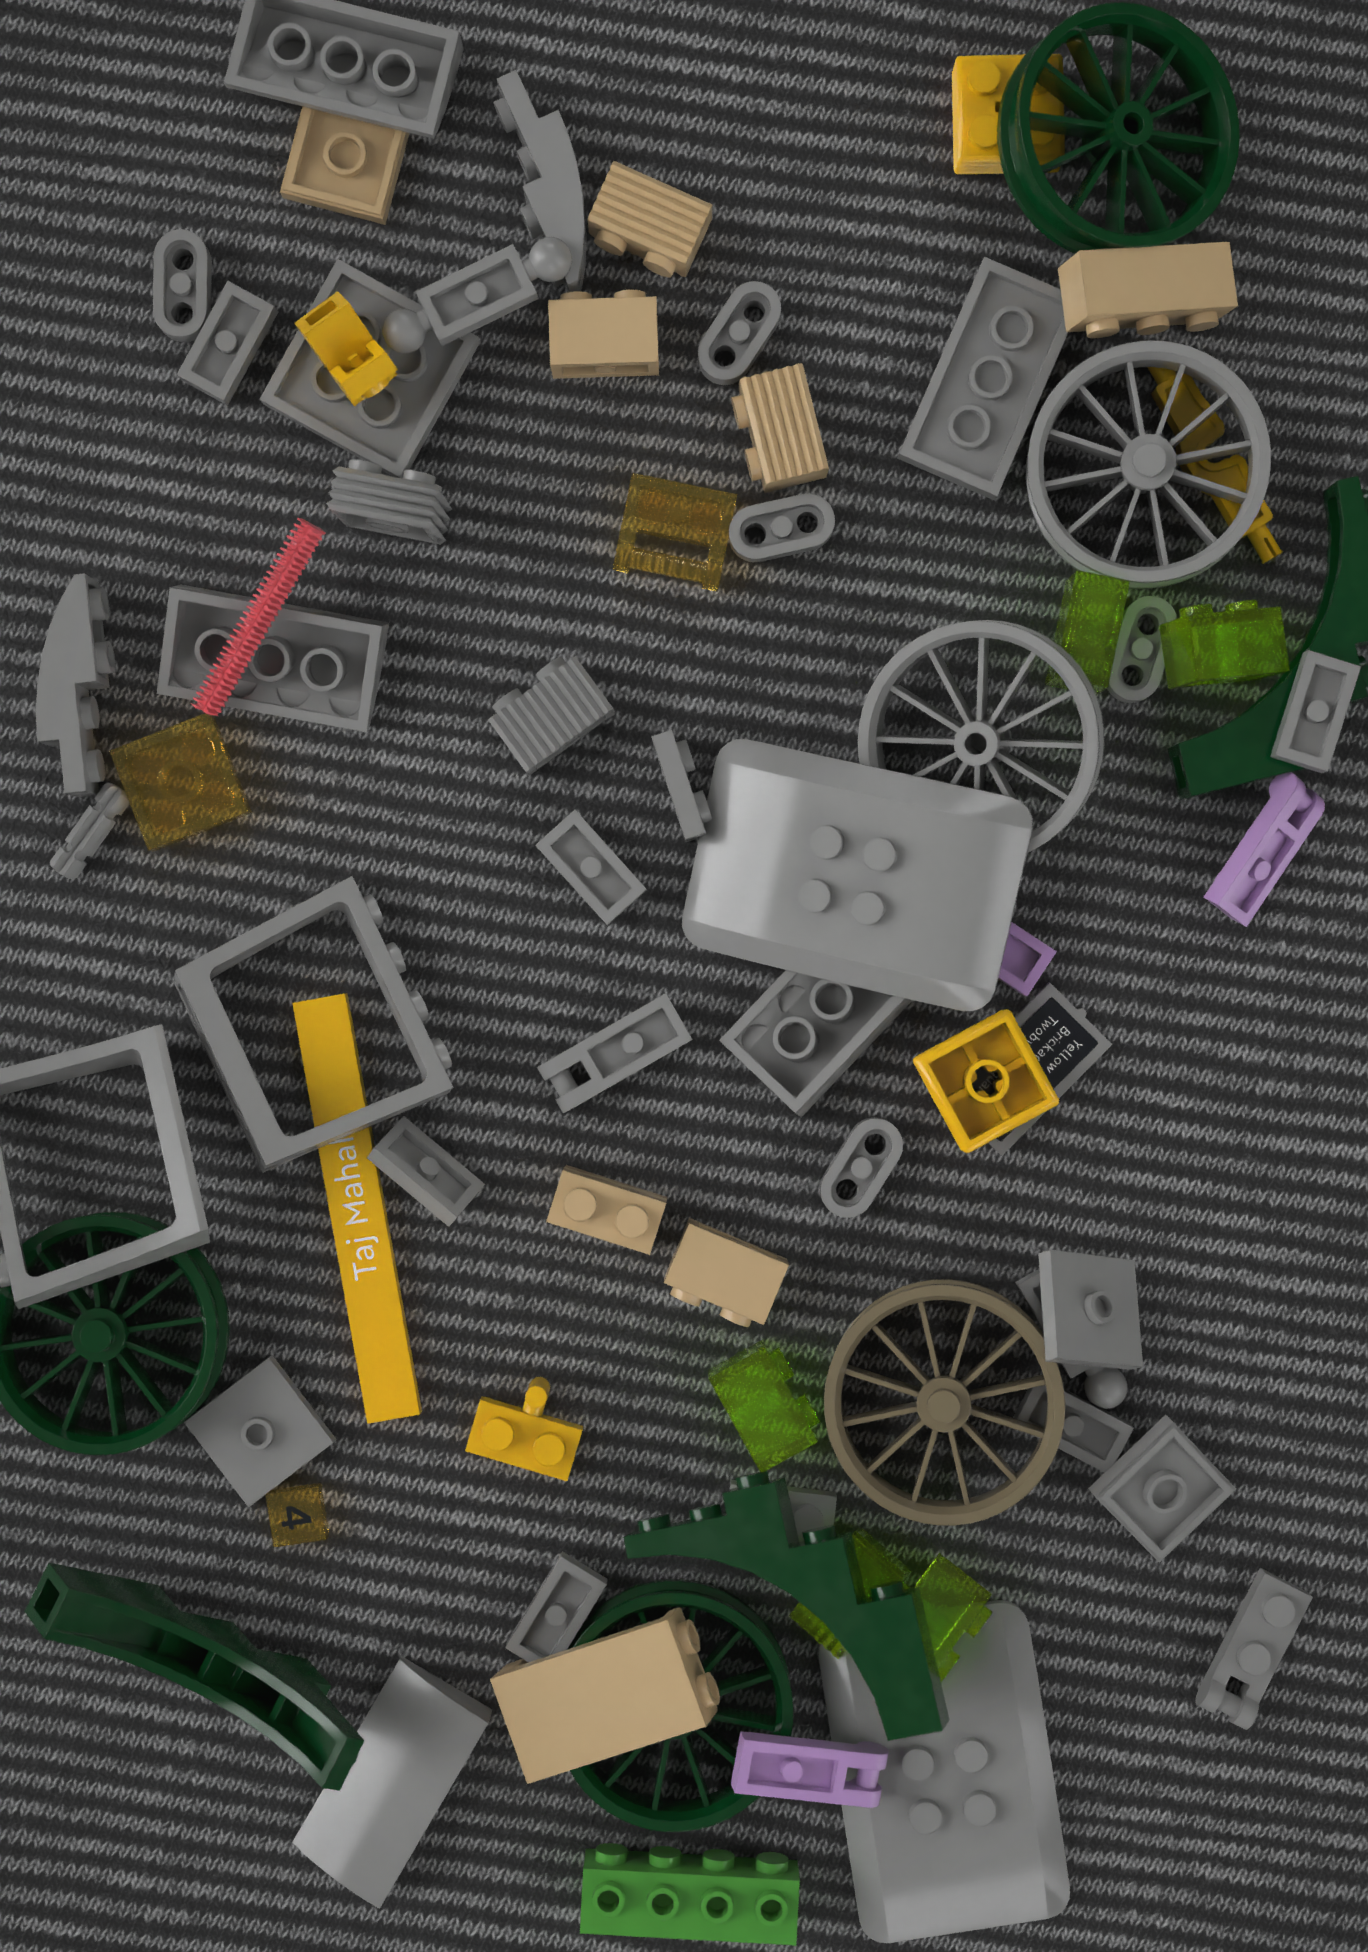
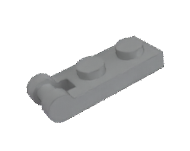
M665 993L541 1064L537 1069L544 1081L550 1079L559 1095V1098L555 1100L562 1113H565L693 1039L668 995ZM581 1061L591 1079L578 1086L568 1068Z
M1260 1568L1197 1691L1196 1705L1211 1713L1219 1710L1229 1715V1722L1245 1730L1249 1729L1258 1714L1259 1703L1313 1597L1307 1591ZM1231 1676L1243 1681L1237 1695L1226 1690V1685Z

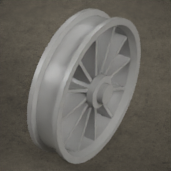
M1138 341L1111 347L1093 355L1071 370L1057 384L1043 404L1033 427L1026 460V488L1030 508L1040 531L1053 550L1064 561L1088 577L1105 584L1130 589H1153L1178 584L1203 573L1219 562L1232 550L1251 526L1263 503L1269 483L1271 470L1269 433L1262 411L1251 391L1229 367L1211 355L1191 346L1167 341ZM1157 367L1177 371L1155 434H1145L1133 368ZM1124 370L1136 438L1131 440L1086 389L1088 385L1104 376ZM1184 373L1207 385L1220 398L1168 442L1165 438L1161 437V433ZM1077 395L1124 451L1121 452L1054 430L1052 427L1062 410ZM1223 405H1228L1240 425L1245 441L1178 455L1175 454L1174 448ZM1047 440L1118 463L1120 466L1045 481V446ZM1242 452L1248 453V480L1245 493L1175 470L1178 465ZM1118 477L1123 478V481L1067 530L1059 521L1047 494L1049 491ZM1170 480L1239 503L1241 506L1229 528L1217 539L1171 487L1168 481ZM1129 488L1134 493L1111 557L1107 560L1086 549L1072 535L1124 490ZM1156 489H1159L1208 546L1206 549L1182 561L1172 564L1168 563ZM1139 494H1147L1159 566L1136 567L1115 562Z
M977 620L946 625L919 636L903 647L883 667L872 684L862 708L858 729V757L860 764L886 769L882 742L954 745V753L913 775L922 777L958 757L963 763L950 782L951 784L959 785L970 766H975L974 789L984 791L985 767H988L1001 793L1017 799L999 765V762L1003 761L1064 799V803L1049 820L1038 828L1033 829L1028 853L1045 844L1064 829L1085 805L1100 773L1105 744L1104 723L1097 695L1090 680L1075 659L1059 644L1036 630L1019 624L996 620ZM967 638H979L977 709L975 715L971 713L938 650L939 647ZM989 638L1008 641L1031 651L993 714L987 713ZM927 654L964 721L962 724L899 685L905 674ZM1039 656L1058 673L1069 691L1007 724L1001 716ZM893 693L957 732L955 737L882 735L886 710ZM1073 696L1081 718L1083 741L1012 739L1011 728ZM1010 748L1083 749L1079 773L1072 790L1068 791L1009 754Z

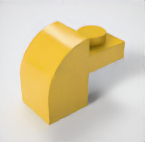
M338 291L294 322L353 406H356L364 399L378 394L388 385L390 380L398 375L396 372L398 369L386 351L374 340L350 303Z

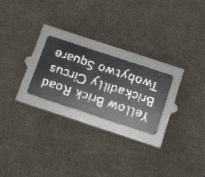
M1047 983L1015 1016V1019L1056 1095L1060 1098L1109 1049L1112 1043L1085 1018L1087 1015L1085 1009H1076L1051 983ZM982 1066L975 1071L977 1079L972 1083L974 1091L981 1089L988 1095H991L995 1092L992 1083L999 1078L996 1071L987 1072ZM1044 1113L990 1141L989 1144L1003 1156Z

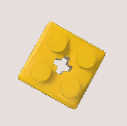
M1025 54L958 56L956 58L952 71L953 164L956 174H1003L997 144L998 113L1007 82ZM1052 54L1047 62L1063 74L1062 55ZM1036 82L1030 112L1064 116V104ZM1031 130L1032 142L1040 166L1065 154V135ZM1058 167V168H1056V169H1054V170H1052V171H1049V172H1047V173H1055V172H1058L1059 169H1060V167Z
M1008 1009L1000 1010L913 1058V1064L957 1145L965 1153L976 1150L1059 1104L1058 1096L1015 1017ZM981 1066L987 1072L996 1071L999 1078L992 1083L995 1092L991 1095H988L981 1089L974 1091L972 1083L977 1079L975 1071Z

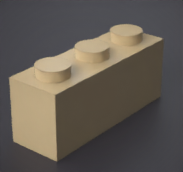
M1230 242L1079 250L1058 268L1066 332L1086 331L1088 338L1112 336L1117 334L1120 329L1136 328L1137 334L1150 335L1169 329V325L1186 324V330L1190 332L1208 330L1218 326V319L1238 307Z

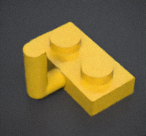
M536 1377L529 1384L523 1408L484 1396L481 1397L465 1451L568 1481L583 1426L543 1414L550 1392V1384L544 1377Z

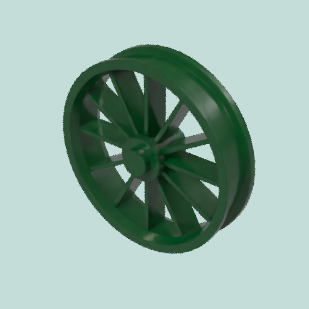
M1125 2L1105 3L1086 8L1068 17L1024 55L1011 74L1002 95L997 122V144L1003 174L1017 204L1032 224L1048 239L1074 254L1079 250L1142 248L1171 244L1173 241L1193 231L1216 209L1231 183L1238 159L1240 142L1238 111L1234 94L1223 68L1213 52L1189 27L1167 13L1149 6ZM1088 36H1113L1111 88ZM1132 41L1151 50L1159 58L1133 100L1130 101ZM1065 44L1067 45L1088 94L1047 62L1057 48ZM1169 65L1180 78L1190 95L1150 113L1144 104ZM1036 82L1082 119L1030 112ZM1194 103L1199 116L1203 137L1153 130V122ZM1031 130L1082 137V146L1040 166L1035 154ZM1155 148L1204 155L1199 182L1194 181ZM1086 155L1093 164L1070 202L1066 205L1054 191L1044 174ZM1104 169L1108 170L1105 229L1090 223L1077 214ZM1149 173L1188 204L1172 223H1170ZM1126 179L1150 232L1124 233Z
M102 1212L68 1219L38 1232L22 1244L27 1271L29 1274L40 1258L51 1272L66 1267L52 1248L64 1240L81 1233L86 1235L88 1257L90 1258L103 1253L100 1231L125 1233L137 1237L136 1240L170 1226L159 1220L129 1212ZM198 1247L170 1256L180 1269L128 1310L124 1309L123 1306L138 1268L122 1274L111 1304L107 1279L92 1283L95 1304L82 1287L67 1292L82 1312L81 1315L46 1300L28 1306L72 1324V1333L12 1341L11 1327L15 1305L11 1286L0 1287V1402L15 1421L32 1435L54 1447L85 1455H111L143 1447L172 1431L190 1418L206 1401L221 1375L227 1356L230 1334L229 1311L221 1282L214 1268ZM184 1275L187 1277L196 1294L201 1310L200 1315L136 1324L133 1316L181 1277ZM203 1322V1347L200 1362H195L135 1337L136 1332ZM72 1341L76 1351L29 1388L19 1371L13 1349ZM129 1348L195 1375L190 1386L174 1407ZM83 1357L88 1362L66 1418L63 1420L46 1408L34 1394L79 1358ZM118 1360L162 1416L160 1419L143 1427L127 1430ZM101 1362H103L112 1432L96 1431L76 1425Z
M684 1579L657 1580L633 1586L600 1605L584 1621L568 1647L570 1649L606 1637L604 1633L610 1628L637 1613L642 1624L651 1622L647 1610L653 1608L688 1607L687 1620L690 1619L693 1624L696 1609L709 1612L731 1623L734 1627L703 1661L702 1666L705 1673L710 1672L743 1634L754 1644L766 1663L765 1666L716 1682L719 1697L772 1679L775 1688L774 1716L717 1705L718 1711L712 1720L768 1730L771 1735L791 1737L793 1699L789 1671L780 1645L763 1619L742 1600L725 1590L702 1582ZM709 1725L694 1730L734 1765L737 1750ZM693 1731L663 1740L652 1798L630 1791L615 1782L644 1747L623 1753L607 1773L596 1763L570 1770L583 1791L608 1813L632 1825L655 1831L685 1832L710 1827L740 1813L759 1797L734 1793L731 1784L709 1794L689 1736ZM681 1739L701 1797L688 1800H661L659 1797L670 1741Z

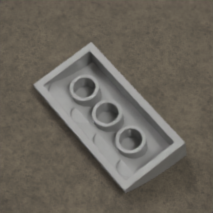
M245 0L224 84L227 88L435 139L454 86L463 53V44L460 31L336 0Z
M181 584L170 587L157 694L193 700V697L200 698L201 696L196 694V692H204L199 687H207L203 680H211L206 675H214L209 670L217 669L213 663L220 664V661L216 660V658H223L224 656L219 653L227 652L222 647H230L226 640H234L229 635H237L233 628L240 630L236 623H244L239 618H247L243 611L250 612L251 610L246 608V606L250 605L253 607L254 604L249 601H256L257 598ZM281 604L282 609L278 610V616L274 617L275 621H271L272 626L271 628L268 627V633H265V638L261 639V645L257 644L258 650H254L255 655L251 656V662L247 661L248 667H244L245 672L241 673L242 678L238 679V684H234L235 690H231L232 695L228 696V702L224 701L225 706L368 732L380 681L389 622L291 604Z
M785 970L719 1041L801 1118L912 1000Z
M401 1656L357 1730L365 1741L341 1790L323 1788L292 1843L328 1875L380 1909L489 1724L492 1709Z

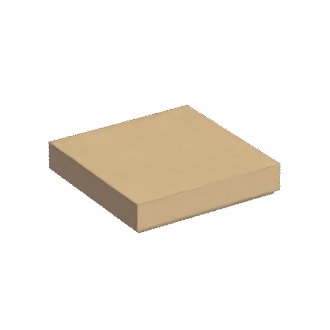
M302 106L280 193L284 199L386 225L409 133Z

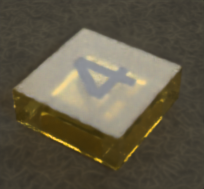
M321 1483L276 1489L266 1494L273 1548L321 1541L328 1538L329 1531Z

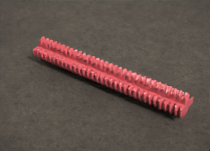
M297 518L301 525L294 523L298 530H290L294 537L287 535L291 542H283L288 547H280L284 554H276L281 559H273L277 566L270 565L274 571H266V573L271 575L270 578L263 577L267 583L260 582V585L264 588L256 589L261 594H253L257 600H250L249 602L254 604V606H246L251 611H243L247 618H239L244 623H236L240 630L233 628L237 635H229L234 640H226L230 647H222L227 652L219 653L224 657L216 658V660L220 661V664L213 663L217 669L209 670L214 675H206L211 680H203L207 687H199L204 692H196L201 697H193L197 704L191 703L192 706L209 715L218 716L217 712H222L221 707H225L224 701L228 702V696L232 695L231 690H235L234 684H238V679L242 678L241 673L245 672L244 667H248L247 661L251 662V656L255 655L254 650H258L257 644L261 645V639L265 638L264 634L268 633V627L271 628L272 626L271 621H275L274 617L278 616V610L282 609L281 604H285V598L288 599V592H292L291 588L295 587V581L299 580L298 575L301 576L302 569L305 570V563H309L308 559L312 558V552H315V547L319 546L318 542L322 540V534H326L321 528L301 518Z

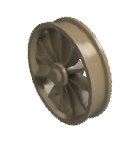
M931 1279L907 1284L886 1293L867 1306L853 1320L842 1336L829 1366L824 1392V1415L829 1439L837 1459L855 1485L870 1499L888 1511L912 1521L939 1526L963 1525L982 1521L1002 1513L1027 1496L1039 1483L1049 1469L1061 1441L1065 1420V1394L1058 1364L1046 1362L1044 1334L1032 1318L1018 1305L996 1291L979 1284L952 1279ZM952 1300L970 1304L949 1375L941 1374L925 1301ZM918 1303L935 1377L930 1379L878 1322L899 1309ZM978 1306L1002 1318L1015 1331L959 1381L955 1378L973 1316ZM871 1328L923 1384L921 1388L848 1364L855 1348ZM1021 1337L1029 1344L1043 1372V1375L972 1390L966 1389L975 1378ZM846 1374L917 1397V1401L844 1416L842 1398L844 1376ZM1046 1385L1047 1409L1044 1427L971 1404V1400ZM918 1412L919 1418L867 1464L854 1445L847 1426ZM969 1415H973L1040 1438L1026 1463L1015 1472L967 1419ZM926 1425L932 1430L913 1492L910 1494L890 1484L874 1470L921 1427ZM960 1427L971 1436L1009 1478L993 1490L971 1498L955 1435V1430ZM938 1432H948L963 1499L934 1500L918 1496Z

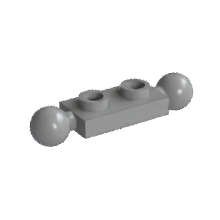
M545 237L538 240L532 246L529 258L521 261L514 244L501 249L416 291L423 310L417 313L409 309H398L391 312L383 323V338L392 350L406 354L420 348L425 340L426 333L434 330L441 346H444L539 299L531 281L537 278L546 282H556L563 279L568 274L572 265L571 251L565 242L555 237Z

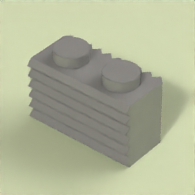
M576 656L567 663L562 657L554 659L535 675L540 681L539 683L535 684L524 694L516 688L504 695L492 706L497 714L490 717L488 721L529 776L615 714L614 708Z

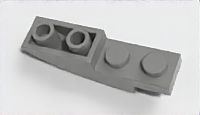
M514 70L497 78L501 99L493 103L506 133L516 130L523 148L516 150V153L530 183L523 186L527 205L519 208V211L532 239L539 236L542 238L555 237L565 242L571 251V268L563 279L552 282L554 287L556 288L564 284L567 292L581 291L586 265V216L580 175L572 143L559 109L538 118L517 70Z
M85 573L74 574L60 599L49 626L42 651L36 698L37 742L51 747L60 746L64 793L75 797L96 796L99 792L98 782H103L105 779L103 755L99 749L95 750L93 729L98 728L100 723L99 709L95 697L89 696V690L110 688L108 673H114L115 671L113 647L110 641H105L103 620H108L110 615L108 596L105 588H99V582Z

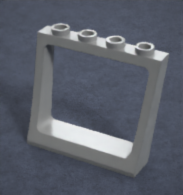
M353 876L175 970L174 984L262 1173L444 1096L453 1089V1085L445 1071L452 1067L448 1050L440 1038L431 1041L422 1023L429 1019L426 1004L417 990L408 993L400 976V973L406 971L403 956L394 942L385 945L377 928L378 925L383 924L380 908L371 894L362 897ZM338 910L346 915L421 1072L423 1081L419 1085L295 1136H287L283 1134L211 979L331 911Z
M162 1024L78 1049L0 1068L1 1096L119 1067L139 1065L143 1069L176 1215L174 1223L166 1229L38 1277L29 1276L0 1136V1234L5 1252L0 1254V1287L11 1286L14 1302L18 1309L210 1243L208 1224Z

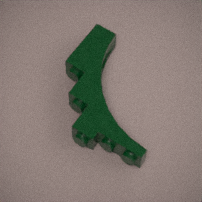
M1358 476L1338 480L1323 491L1328 526L1326 578L1316 616L1297 655L1276 683L1241 715L1212 732L1178 743L1167 749L1180 800L1306 769L1270 757L1304 652L1310 650L1361 666L1349 704L1368 697L1366 687H1368V664L1362 655L1358 656L1356 647L1368 645L1367 489H1361Z
M767 1471L736 1477L737 1487L722 1493L726 1512L722 1513L721 1504L717 1503L689 1510L690 1520L671 1523L669 1514L649 1517L637 1521L639 1530L623 1537L628 1559L661 1555L711 1559L752 1572L790 1593L825 1623L853 1658L875 1699L888 1741L941 1732L949 1722L920 1588L904 1589L902 1581H892L870 1587L872 1596L866 1597L851 1531L836 1534L834 1525L814 1528L802 1532L804 1541L799 1542L785 1477L769 1480Z
M48 1563L25 1610V1613L44 1639L85 1648L128 1662L169 1679L239 1717L273 1741L298 1762L321 1788L341 1790L365 1741L326 1697L331 1685L307 1658L256 1649L233 1622L180 1611L159 1585Z

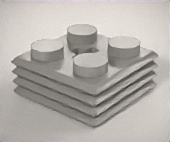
M356 459L349 461L348 468L338 466L332 470L336 478L330 481L334 489L328 492L332 500L326 504L346 527L439 545L446 541L442 534L448 531L445 523L450 518L446 513L452 510L442 494V487L435 484V476L415 470H404L402 478L381 474L382 466Z

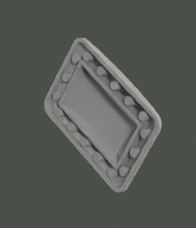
M735 739L728 742L719 751L707 798L712 820L703 824L706 834L700 836L698 840L682 915L684 934L693 945L705 950L796 973L960 1011L978 1010L983 1008L992 999L997 987L1033 831V817L1030 809L1022 801L1006 795L750 739Z
M995 1600L925 1611L949 1715V1722L941 1732L888 1741L875 1699L851 1655L830 1629L822 1635L818 1644V1658L831 1741L857 1744L862 1741L874 1742L883 1745L889 1751L886 1768L880 1770L878 1784L882 1787L879 1805L873 1808L841 1805L859 1921L865 1934L870 1939L879 1943H895L1045 1920L1059 1915L1066 1908L1070 1899V1885L1030 1627L1025 1613L1018 1605L1010 1601ZM847 1768L845 1781L856 1778L858 1769Z

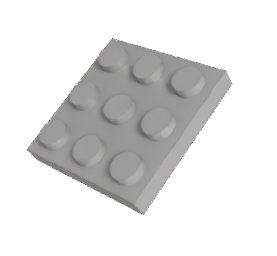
M337 259L308 312L338 291L350 303L374 340L386 351L398 370L396 372L398 375L390 380L388 385L378 394L364 399L356 406H353L298 329L259 400L268 408L358 458L382 466V471L393 477L402 478L403 471L410 470L480 344L478 336L470 332L441 346L434 330L426 333L423 344L416 351L404 354L392 350L386 344L382 333L386 317L398 309H409L417 313L423 310L422 305Z

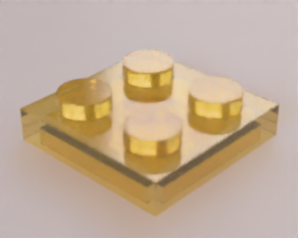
M204 713L109 751L148 851H157L252 813L214 715Z

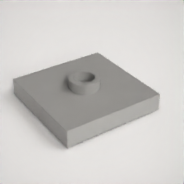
M1047 1250L1038 1253L1046 1362L1128 1370L1143 1367L1135 1260L1057 1250Z
M273 1355L184 1422L248 1507L336 1440Z
M1167 1415L1162 1417L1088 1488L1097 1500L1159 1563L1236 1490L1230 1481Z

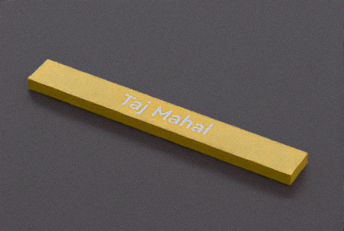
M348 993L292 1003L314 1128L368 1106ZM371 1126L318 1148L367 1424L420 1415L422 1412L379 1168L367 1159L375 1147Z

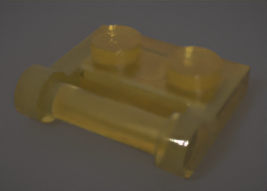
M632 473L613 570L630 573V569H636L703 583L702 589L718 592L729 540V526L734 516L737 494ZM637 533L710 547L707 562L635 548Z

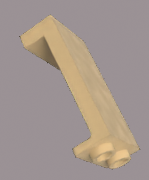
M680 1607L669 1610L662 1618L528 1663L524 1659L508 1663L490 1679L527 1784L708 1725L718 1711L719 1691L712 1674L704 1672L697 1653L700 1651V1639L697 1629L690 1619L685 1620Z

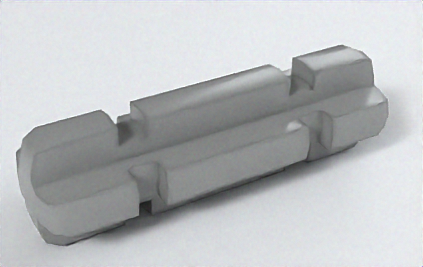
M109 782L103 785L94 798L98 801L93 807L88 806L65 839L68 842L67 846L64 848L60 847L50 860V866L65 878L74 880L80 875L87 865L84 859L87 856L92 857L116 824L113 820L115 815L119 814L121 816L130 804V795L117 785Z

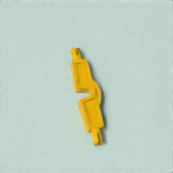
M1147 367L1157 383V387L1151 393L1152 397L1163 413L1177 373L1166 368ZM1183 373L1166 419L1175 436L1210 407L1191 376ZM1216 412L1176 446V455L1205 449V447L1210 446L1224 434V423ZM1233 455L1218 463L1203 460L1180 465L1184 473L1244 493L1246 491L1248 465L1246 460L1240 455ZM1203 492L1212 497L1228 526H1230L1241 504ZM1263 500L1251 526L1241 537V539L1245 536L1248 537L1262 564L1283 553L1266 525L1273 519V514L1265 500Z

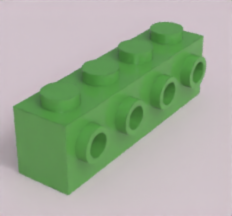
M616 1843L600 1844L596 1849L586 1848L583 1866L580 1934L796 1946L800 1887L798 1861L788 1860L786 1855L776 1852H763L758 1854L756 1858L735 1857L734 1853L723 1849H710L703 1852V1855L681 1854L679 1849L669 1846L653 1847L649 1852L628 1851L627 1847Z

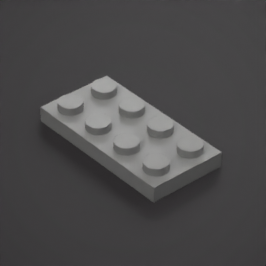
M987 257L983 258L897 459L994 501L996 500L1068 335L1065 327L1061 289Z

